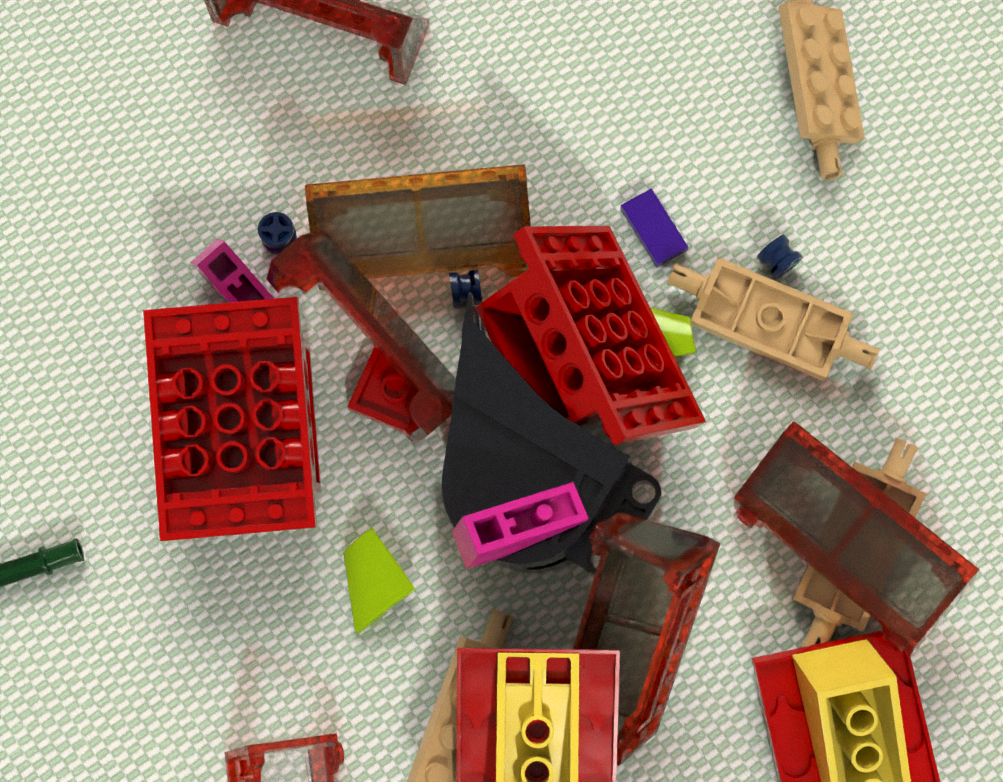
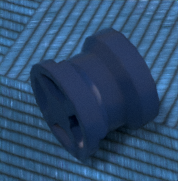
M272 212L260 220L258 234L267 251L272 254L281 255L288 253L294 248L297 234L293 222L287 215L281 212Z
M784 234L769 243L756 257L761 263L769 266L771 275L775 280L789 272L803 258L798 251L791 249L789 246L790 240Z
M472 269L468 274L462 275L457 272H449L454 308H461L464 303H467L469 293L473 295L474 305L482 303L478 269Z

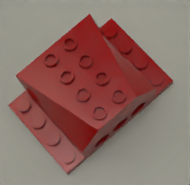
M524 226L513 234L519 247V254L523 261L527 263L529 269L475 308L491 342L546 403L580 427L602 422V428L611 439L613 445L691 430L706 422L610 226Z
M286 297L143 310L160 541L317 528L314 491H321L310 345L305 341L301 333L299 298Z

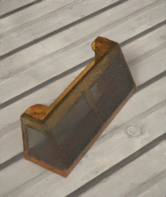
M525 164L305 185L314 274L319 291L325 290L329 294L343 293L347 290L348 286L353 284V280L489 267H497L499 271L505 272V275L508 277H518L529 269L527 263L523 261L519 254V247L513 236L522 227L531 226Z

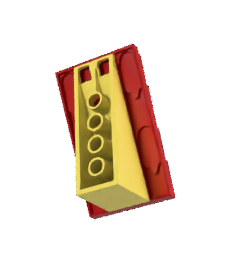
M901 627L751 658L779 782H940L905 632Z
M457 648V782H616L620 650Z

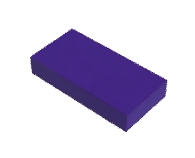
M652 188L621 205V212L656 268L688 250L686 242Z

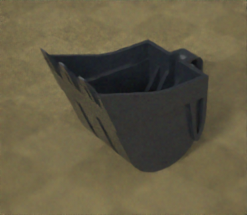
M469 293L463 322L462 343L453 394L454 402L442 472V497L450 522L455 528L463 516L574 482L589 518L587 522L493 561L505 568L523 573L550 572L574 563L601 579H609L615 576L620 571L661 502L662 495L659 482L650 474L634 466L631 456L568 420L546 403L487 338V331L474 307L473 295ZM641 484L652 486L655 490L654 498L648 503L637 502L633 497L634 489ZM621 517L631 518L635 523L634 532L627 537L617 536L613 532L614 522ZM601 550L611 551L615 557L613 566L606 571H600L593 565L594 555Z

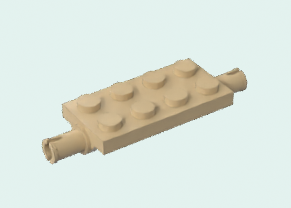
M813 0L786 1L779 6V13L800 138L811 139L812 149L817 152L820 179H836L843 175L838 146L842 143L857 144L865 139L842 9L818 6L813 4Z
M718 257L711 274L707 273L706 276L675 263L667 281V285H672L697 296L696 300L699 302L690 320L691 326L823 382L826 380L835 359L842 357L871 370L877 359L876 356L879 354L880 348L849 337L850 333L847 332L853 313Z
M895 438V443L883 469L878 468V471L854 461L792 597L794 601L813 609V614L816 615L804 642L801 644L802 647L815 645L818 637L817 644L829 642L836 626H841L842 623L864 632L927 494L907 485V480L904 479L919 447L907 444L901 457L907 442Z
M492 609L481 641L477 640L476 642L460 636L407 782H457V648H503L510 626L515 618L512 615Z

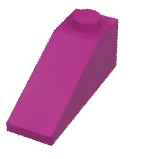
M216 239L190 262L226 303L275 299L223 240Z
M574 482L463 516L453 529L452 534L466 569L510 555L587 522L589 518Z

